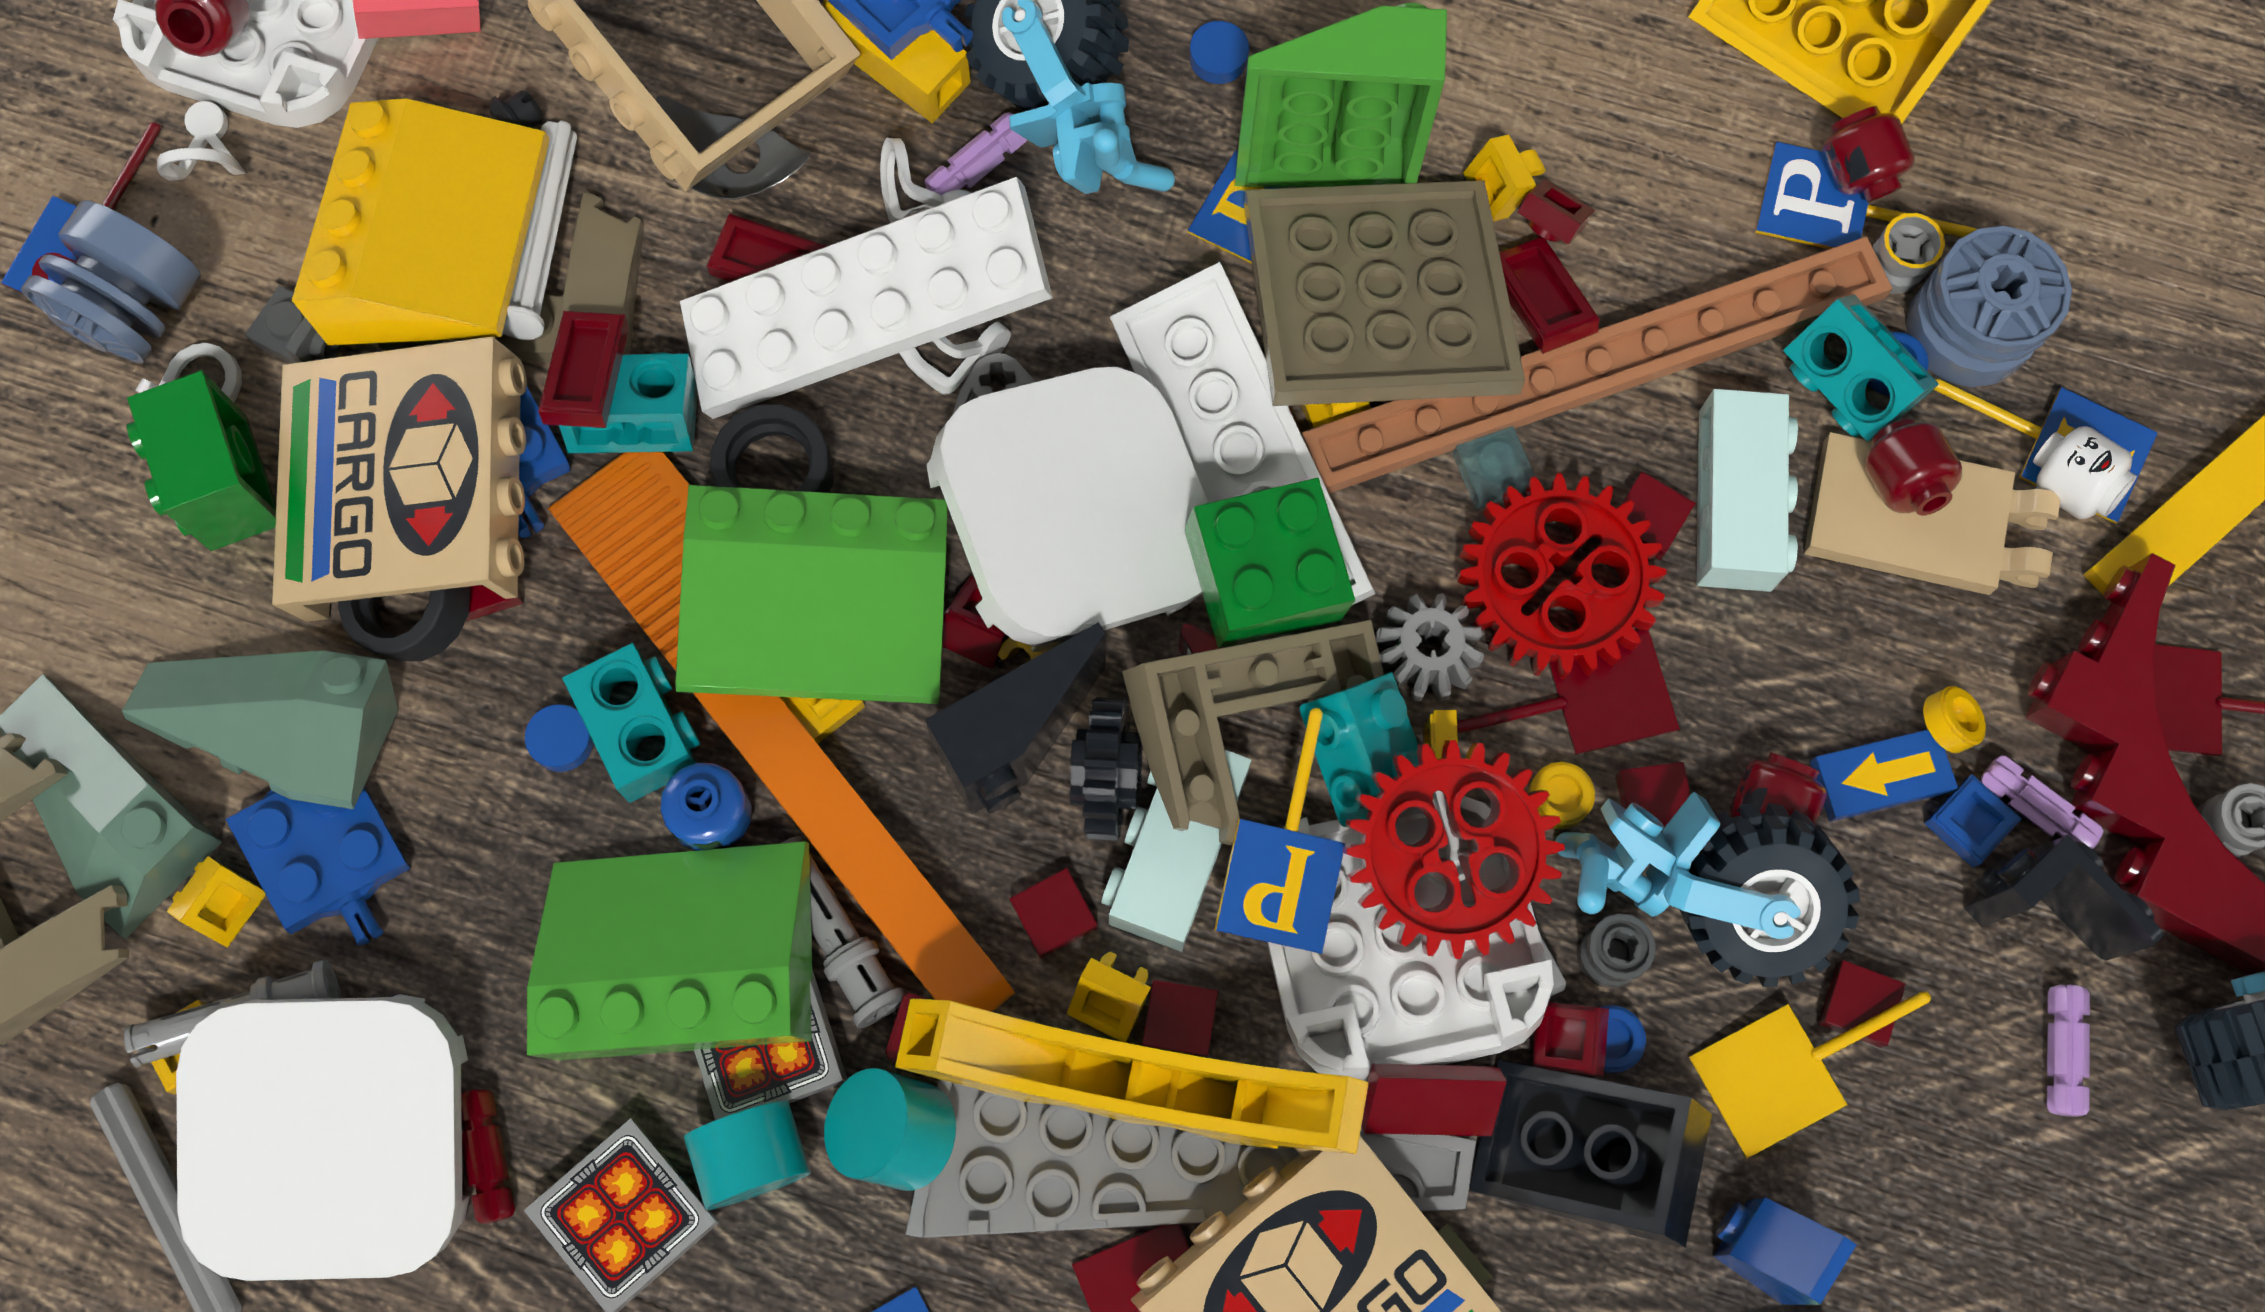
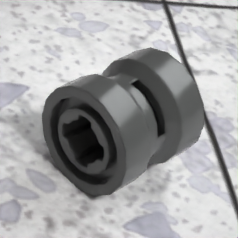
M1618 913L1605 917L1583 935L1578 945L1577 960L1581 971L1589 981L1600 987L1617 988L1630 983L1650 968L1655 958L1656 943L1652 931L1642 920L1632 915Z

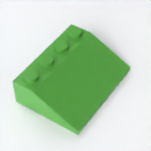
M1404 3L1396 7L1380 6L1248 56L1235 186L1307 188L1417 183L1445 82L1447 10L1429 9L1418 3Z
M689 485L683 540L676 692L939 704L947 538L946 501L944 499Z
M804 841L554 863L527 986V1055L560 1061L812 1041L810 979L813 980L809 843Z

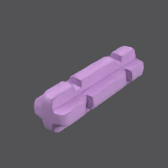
M1008 112L1001 115L990 124L993 129L990 133L985 130L949 158V167L940 166L926 177V189L940 195L960 190L964 186L970 189L1005 160L1002 155L1004 152L1012 154L1021 147L1027 139L1010 129L1009 116L1014 114Z
M2000 755L1987 766L1980 778V782L1999 799L2004 795L2011 800L2007 805L2050 837L2055 833L2061 837L2069 835L2074 841L2081 842L2091 849L2098 844L2104 832L2101 825L2084 813L2077 817L2072 813L2076 808L2074 805L2033 775H2030L2027 779L2023 777L2021 773L2024 769L2009 757Z
M2057 985L2051 987L2048 991V1014L2054 1015V1023H2048L2047 1076L2054 1078V1086H2047V1108L2050 1113L2059 1116L2078 1117L2087 1115L2090 1102V1088L2083 1086V1078H2090V1025L2083 1023V1015H2090V993L2087 988L2077 985Z

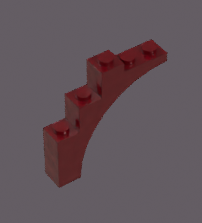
M2151 553L2131 567L2121 566L2114 574L2104 593V599L2111 603L2102 621L2097 619L2089 626L2079 643L2077 652L2073 651L2052 664L2045 662L2040 667L2027 691V695L2034 698L2025 719L2093 753L2084 758L2072 778L2071 788L2077 790L2071 804L2076 807L2073 813L2077 815L2084 813L2101 825L2102 828L2139 846V848H2132L2118 867L2115 881L2121 884L2120 888L2142 899L2152 910L2155 917L2154 922L2161 929L2248 975L2264 972L2265 884L2226 849L2194 806L2170 758L2157 711L2153 661L2160 608L2176 565Z

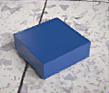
M1970 775L1958 785V789L1945 799L1924 824L1974 868L1989 856L2022 818L1974 775Z

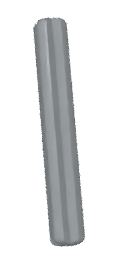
M116 1083L97 1092L91 1097L90 1106L194 1312H241V1304L227 1277L218 1275L198 1262L183 1240L177 1213V1179L130 1087L126 1084Z

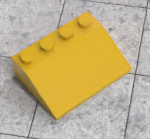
M1699 0L1688 18L1841 118L1863 109L1877 106L1880 114L1893 113L1898 116L1901 124H1903L1993 0Z
M407 98L351 102L292 302L327 345L502 337L507 309L510 304L550 141L548 135L542 130Z

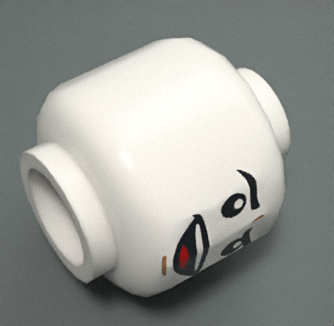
M2088 426L2078 427L2066 437L2055 432L2044 443L2033 460L2034 464L2042 468L2037 476L2036 488L2054 491L2060 499V508L2078 519H2087L2096 513L2104 517L2108 516L2127 494L2137 477L2130 472L2132 465L2130 452Z

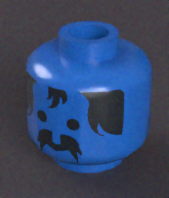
M695 763L680 769L669 779L662 792L660 812L665 826L684 847L693 851L731 848L744 836L751 822L752 805L746 789L730 770L715 763ZM712 798L711 804H710L709 807H708V806H707V803H708V802L710 801V799Z

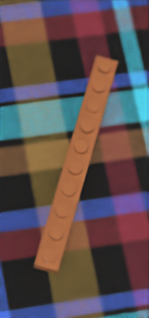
M1866 236L1601 328L1594 335L1542 354L1538 350L1521 356L1525 376L1521 394L1394 400L1302 432V437L1330 494L1804 328L1814 322L1838 298L1855 294L1866 306L1884 300L1893 288Z

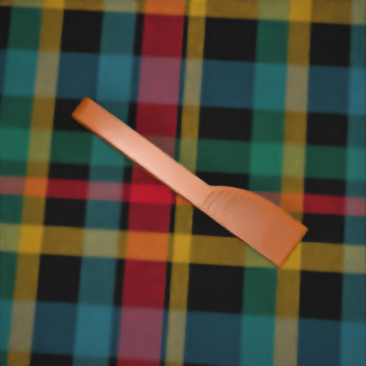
M623 452L547 509L676 671L683 540L689 483L663 452ZM693 693L934 1000H950L993 1012L1015 994L997 967L780 697Z

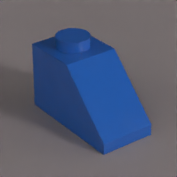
M1764 1197L1747 1200L1744 1206L1737 1202L1729 1209L1716 1230L1715 1236L1720 1238L1722 1242L1713 1257L1781 1305H1821L1857 1244L1847 1237Z

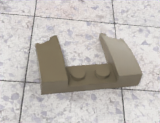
M583 193L571 246L563 296L544 295L540 313V317L545 324L543 334L538 338L530 340L512 338L503 333L502 337L494 338L521 359V361L551 362L563 311L625 314L629 331L623 355H630L644 228L641 219L634 216L630 221L624 223L601 211L605 206L601 198L594 194ZM470 339L389 342L377 344L382 349V351H389Z
M1371 620L1143 663L1122 671L1148 765L1173 829L1179 831L1188 830L1190 821L1219 829V842L1227 845H1233L1237 822L1240 816L1217 718L1307 699L1312 701L1384 675Z
M8 733L0 737V822L68 774L65 766L56 759L45 758L34 769L16 756L14 752L20 749L26 740L21 734ZM110 885L38 925L21 937L18 936L0 898V1045L9 1042L129 958V949L105 950L104 913L111 908L127 906V893L123 885Z

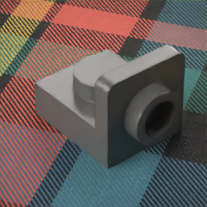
M281 286L277 287L245 334L253 345L289 364L334 358L342 346L327 345L292 302L294 293Z

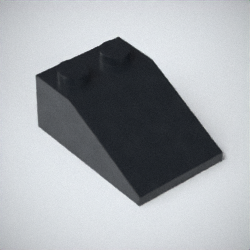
M1099 622L925 719L934 750L971 814L983 808L989 814L997 812L1021 796L1022 793L1019 788L1029 782L1106 668L1105 632Z
M1498 1060L1497 1067H1500L1507 1083L1492 1136H1481L1469 1191L1612 1231L1686 1248L1712 1113L1690 1097Z

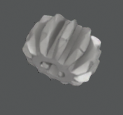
M1417 593L1410 596L1407 603V611L1396 606L1391 607L1386 615L1390 627L1379 628L1375 636L1376 643L1385 648L1384 651L1379 653L1382 669L1397 668L1393 675L1398 688L1406 681L1414 684L1411 691V698L1414 701L1422 700L1427 686L1431 687L1439 701L1448 699L1451 694V684L1466 689L1473 679L1468 668L1479 667L1483 661L1484 654L1473 647L1483 635L1481 627L1461 626L1469 614L1467 606L1456 608L1452 614L1444 611L1447 600L1443 593L1436 595L1431 608H1427L1424 600ZM1421 639L1423 645H1426L1428 639L1437 642L1440 646L1437 655L1435 650L1431 652L1429 657L1420 653L1417 648Z

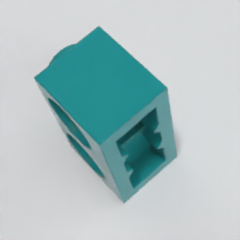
M1855 294L1838 298L1783 350L1794 362L1790 365V369L1797 380L1812 392L1820 390L1835 406L1832 410V415L1837 423L1854 437L1861 435L1867 442L1872 440L1886 426L1899 421L1939 385ZM1829 333L1839 335L1846 343L1847 356L1842 365L1832 363L1825 356L1823 346ZM1871 378L1882 381L1889 389L1890 401L1885 410L1874 408L1866 399L1865 388Z
M656 352L652 354L623 355L606 428L559 425L568 453L693 451L698 390L689 354Z
M631 643L562 677L616 790L629 803L667 785L669 779L680 769L696 763L690 750L701 744L684 711L672 714L663 694L673 690L656 655L645 660L634 643ZM624 681H635L638 683L637 692L632 700L623 705L610 704V694L615 686ZM654 735L665 737L664 750L657 758L650 761L637 760V748L644 739Z

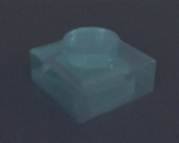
M1513 426L1457 445L1452 454L1476 509L1486 506L1489 501L1495 503L1503 500V494L1509 486L1515 488L1519 493L1526 492L1527 483L1531 477L1535 476Z

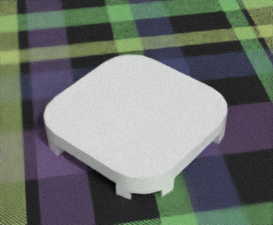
M118 0L113 20L119 27L122 47L148 81L166 91L197 101L212 102L219 108L278 126L304 127L321 123L338 112L354 92L379 39L358 38L353 0H247L249 3V20L244 32L219 54L198 57L188 55L177 49L164 37L156 21L155 4L157 0H133L132 3Z
M1119 367L1091 368L982 395L961 405L936 436L931 459L926 464L930 488L941 487L982 596V600L975 608L988 629L995 625L1011 639L1031 645L1032 652L1048 651L1098 622L1103 630H1107L1164 612L1169 616L1188 605L1202 593L1184 529L1193 507L1207 504L1208 501L1172 410L1160 391L1141 375Z
M1436 791L1433 798L1434 806L1442 820L1448 837V845L1438 849L1439 857L1452 860L1456 865L1461 885V898L1463 904L1468 907L1473 904L1474 897L1458 859V853L1468 848L1467 840L1456 838L1451 834L1446 815L1444 795L1441 791ZM1465 796L1462 798L1460 804L1461 815L1470 826L1479 825L1488 818L1491 809L1486 804ZM1409 807L1402 811L1397 817L1395 824L1396 834L1406 845L1415 844L1425 836L1428 828L1424 812L1418 807ZM1307 817L1300 819L1298 828L1300 833L1346 843L1345 847L1350 844L1360 843L1362 837L1361 833L1349 827H1342L1339 820L1309 826ZM1344 853L1323 953L1320 954L1267 942L1287 1030L1298 1055L1317 1073L1350 1076L1368 1082L1372 1063L1447 1065L1501 1053L1524 1043L1540 1026L1554 986L1552 959L1547 960L1537 924L1531 927L1516 919L1509 923L1515 940L1511 945L1501 940L1495 933L1490 934V950L1488 955L1478 953L1471 940H1466L1462 958L1454 959L1450 956L1446 940H1442L1434 956H1427L1422 950V934L1420 933L1408 946L1401 945L1397 942L1398 931L1401 926L1399 921L1382 931L1375 925V922L1383 906L1379 904L1364 909L1358 904V900L1370 889L1368 883H1351L1348 881L1347 875L1363 866L1362 858H1355ZM1494 853L1486 857L1482 862L1479 874L1483 886L1488 890H1493L1503 886L1508 880L1510 874L1509 863L1501 853ZM1429 872L1417 881L1414 892L1418 905L1424 909L1433 908L1444 899L1446 883L1438 872ZM1530 902L1529 905L1527 906V908H1528V910L1531 912V914L1533 915V917H1534V919H1535V916H1534V913H1533V909H1532V906H1531V902Z
M402 994L394 997L265 1000V997L220 1008L196 1024L181 1047L176 1073L177 1213L183 1240L198 1262L220 1276L246 1281L387 1278L413 1272L444 1250L459 1226L465 1222L469 1196H462L461 1064L468 1061L463 1035L457 1036L446 1018L424 1003L425 998Z

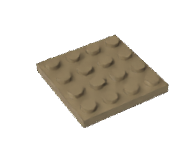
M1485 180L1246 190L1244 210L1273 406L1521 394L1525 376Z

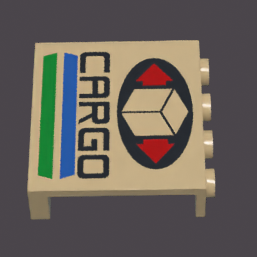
M492 336L282 365L272 605L305 622L329 619L330 602L484 585L505 599L517 598L518 576L522 574L524 569V553L518 541L519 515L522 514L525 507L524 489L519 480V457L524 452L526 446L525 430L520 421V395H523L526 391L527 378L521 359Z
M1361 1136L1359 1137L1357 1154L1295 1148L1299 1155L1282 1170L1278 1171L1275 1166H1271L1256 1176L1244 1188L1242 1193L1247 1200L1227 1217L1222 1211H1219L1201 1223L1190 1235L1194 1245L1177 1260L1172 1262L1168 1256L1164 1257L1145 1271L1136 1282L1141 1290L1130 1299L1140 1312H1501Z

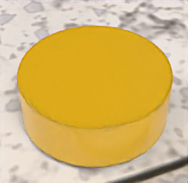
M1948 686L1926 698L1923 706L1925 723L1934 740L1942 748L1951 753H1960L1983 741L1986 732L1984 714L1977 701L1967 691L1957 686Z
M1555 762L1543 767L1532 779L1527 793L1537 790L1548 791L1550 796L1537 810L1540 815L1560 817L1561 822L1554 826L1553 829H1568L1576 826L1590 813L1595 801V789L1591 778L1583 769L1567 762Z

